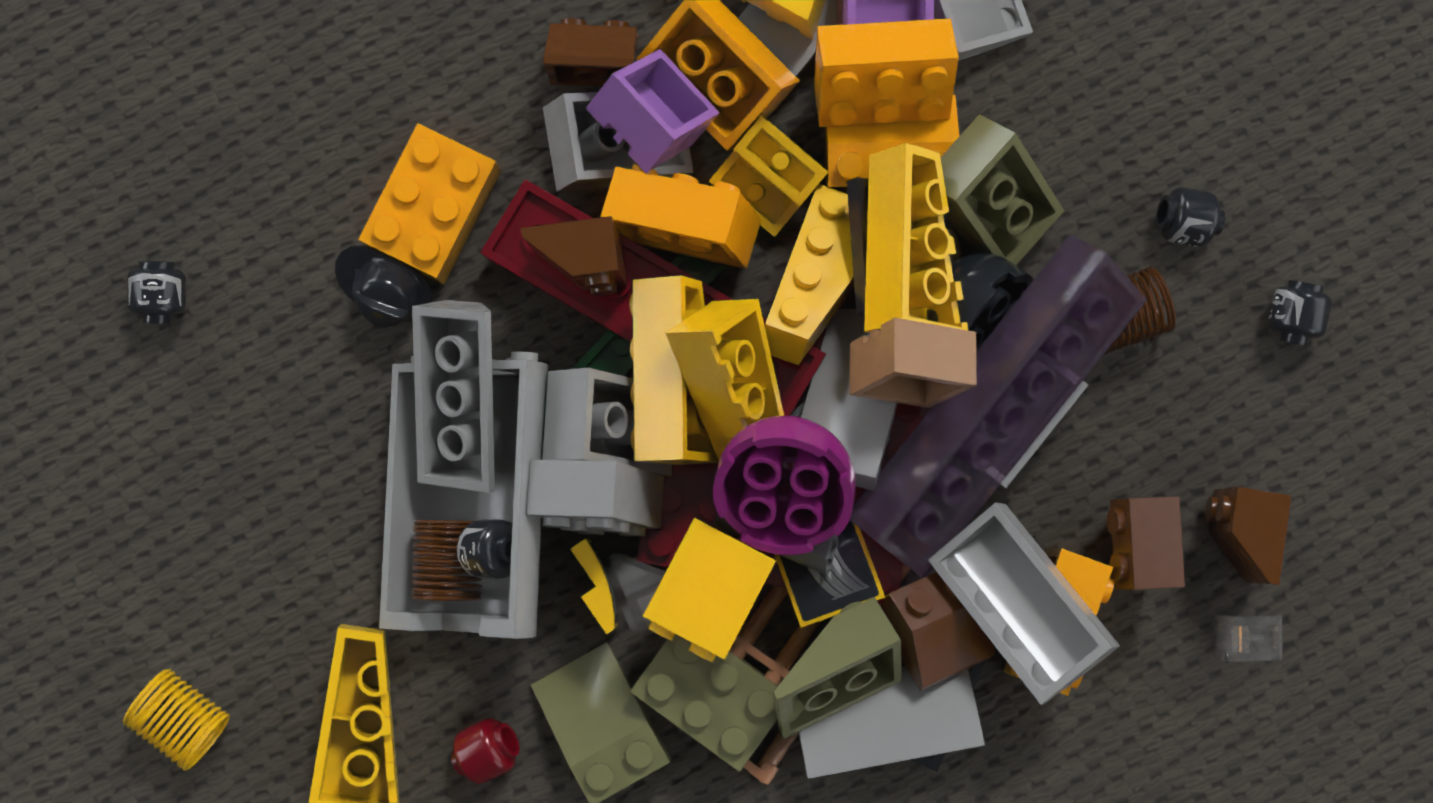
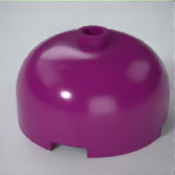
M796 416L764 418L753 422L739 431L724 449L713 485L715 508L719 517H724L741 534L740 540L753 548L779 555H797L812 552L813 546L828 540L835 534L838 537L849 522L853 510L856 486L854 467L847 450L840 440L820 424Z

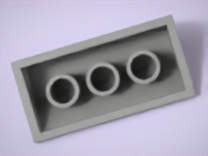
M453 300L412 306L417 483L486 493L494 492L491 311L482 303Z

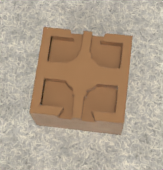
M894 317L882 324L881 330L873 329L870 331V336H861L850 343L849 395L930 408L977 386L976 332Z

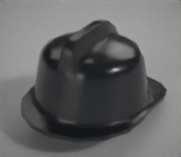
M353 245L341 251L335 261V275L339 286L349 298L356 302L360 313L366 320L375 325L389 327L396 326L402 322L413 321L412 306L432 303L430 285L419 271L374 248L365 245Z

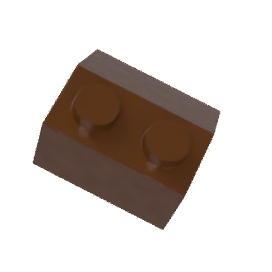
M577 18L562 19L561 24L550 23L543 64L551 85L603 87L614 72L637 61V27H629L628 22L620 20L605 21L604 26L587 25L585 20Z
M612 216L521 228L523 239L536 255L583 291L590 290L592 296L611 295L617 293L618 286L627 285L621 233Z
M1232 487L1215 489L1214 497L1209 496L1207 499L1205 521L1210 523L1209 533L1245 582L1280 585L1292 495Z
M1180 497L1110 500L1107 527L1112 535L1113 554L1110 558L1109 566L1113 567L1111 576L1115 580V589L1138 590L1185 587Z
M938 572L889 593L881 605L883 612L901 639V660L920 691L983 662L995 654L994 644Z

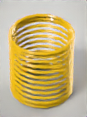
M170 668L157 674L139 693L125 713L123 725L127 726V729L131 728V731L136 730L137 736L142 735V740L148 739V745L154 743V749L159 748L160 753L165 752V758L171 756V762L177 761V767L179 766L183 771H186L193 767L210 749L226 727L230 716L229 713H226V710L221 711V707H216L215 702L210 703L209 698L204 699V693L198 694V689L193 690L192 685H187L186 680L181 681V676L176 677L175 672L171 671ZM161 684V686L159 687V689L148 699V701L144 704V706H143V707L140 709V711L137 713L138 709H139V708L141 707V705L145 702V700L149 697V695ZM170 695L166 703L158 710V712L154 715L151 721L142 729L146 721L154 714V712L158 709V707L166 699V697ZM176 699L171 708L161 718L157 725L148 733L152 725L159 719V717L164 713L167 707ZM181 704V706L174 714V716L168 721L164 728L154 737L159 728L165 723V721L169 718L173 711ZM187 708V710H186L185 713L182 715V717L180 718V720L176 723V725H175V726L171 729V731L161 740V738H162L163 735L166 733V731L171 727V725H172V724L175 722V720L181 715V713ZM190 716L178 734L167 744L180 725ZM196 720V722L188 731V733L184 736V738L176 745L175 748H173L176 742L179 740V738L183 735V733ZM202 724V726L199 728V730L197 731V733L193 736V738L189 741V743H188V744L182 749V751L178 754V752L181 750V748H182L183 745L186 743V741L191 737V735H192V734L198 729V727Z

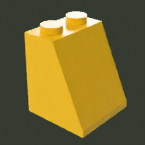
M694 518L643 614V617L651 620L648 629L671 641L676 634L692 642L688 649L689 651L712 663L716 656L725 660L776 560Z

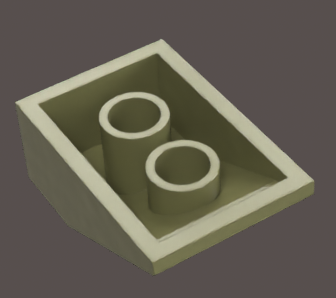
M875 597L864 602H853L845 606L839 614L835 615L774 690L773 695L778 727L783 739L902 681L901 639Z
M608 642L531 684L563 755L589 803H599L670 763L671 756L641 701L630 692L633 687Z

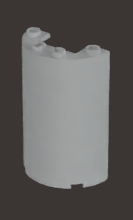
M511 352V358H506V360L492 359L495 491L491 493L417 483L414 356H411V363L392 364L380 629L459 631L479 633V636L512 639L536 637L541 518L527 515L530 459L542 460L548 381V365L538 362V353ZM499 519L512 523L509 577L502 579L482 578L481 581L445 582L481 584L482 587L479 589H436L480 591L482 593L480 595L482 597L481 600L426 601L413 600L411 598V588L421 586L414 585L411 582L413 579H420L411 575L413 572L420 571L414 570L412 566L424 564L415 563L412 559L414 557H425L414 555L412 553L414 550H421L422 548H415L412 545L417 542H429L416 541L412 537L415 535H436L414 533L412 531L415 525L413 521ZM444 567V568H462V567ZM452 574L455 576H471L469 574Z

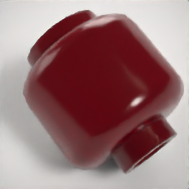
M494 718L484 719L458 732L454 738V751L451 753V761L459 775H465L468 780L476 784L486 783L512 770L520 750L519 741L514 730L508 724L501 723Z

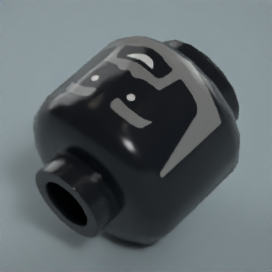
M1178 187L1172 190L1169 195L1163 196L1156 212V226L1158 229H1161L1163 237L1167 241L1192 247L1207 245L1214 235L1218 236L1222 232L1225 224V212L1220 210L1218 198L1214 194L1186 187Z
M139 261V268L130 270L127 276V305L129 310L135 314H142L143 323H170V315L179 314L186 307L185 274L181 270L175 269V262Z
M1289 280L1287 287L1283 286L1276 289L1268 324L1273 330L1282 332L1280 341L1307 346L1308 338L1324 336L1330 316L1332 300L1323 293V286Z
M482 519L471 522L463 529L458 539L457 555L462 568L469 575L485 579H502L510 576L512 523L499 519Z

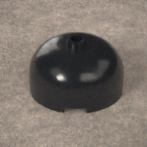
M975 253L955 260L951 263L954 282L961 281L963 300L957 301L960 323L967 322L968 331L976 332V366L982 363L986 366L1022 323L1027 313L1022 309V302L1025 294L1029 295L1034 291L1035 284L1031 275L1006 258L991 253ZM933 309L927 310V320L938 322L937 313ZM978 316L994 326L993 336L974 323Z

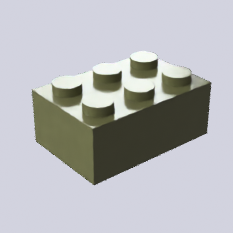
M980 114L941 156L949 212L945 213V216L972 254H996L1017 265L1064 212L1061 204L1017 134Z
M676 634L672 641L667 639L630 692L740 772L777 721L773 692L778 685L731 650H729L725 660L716 656L712 663L689 651L688 649L692 642Z

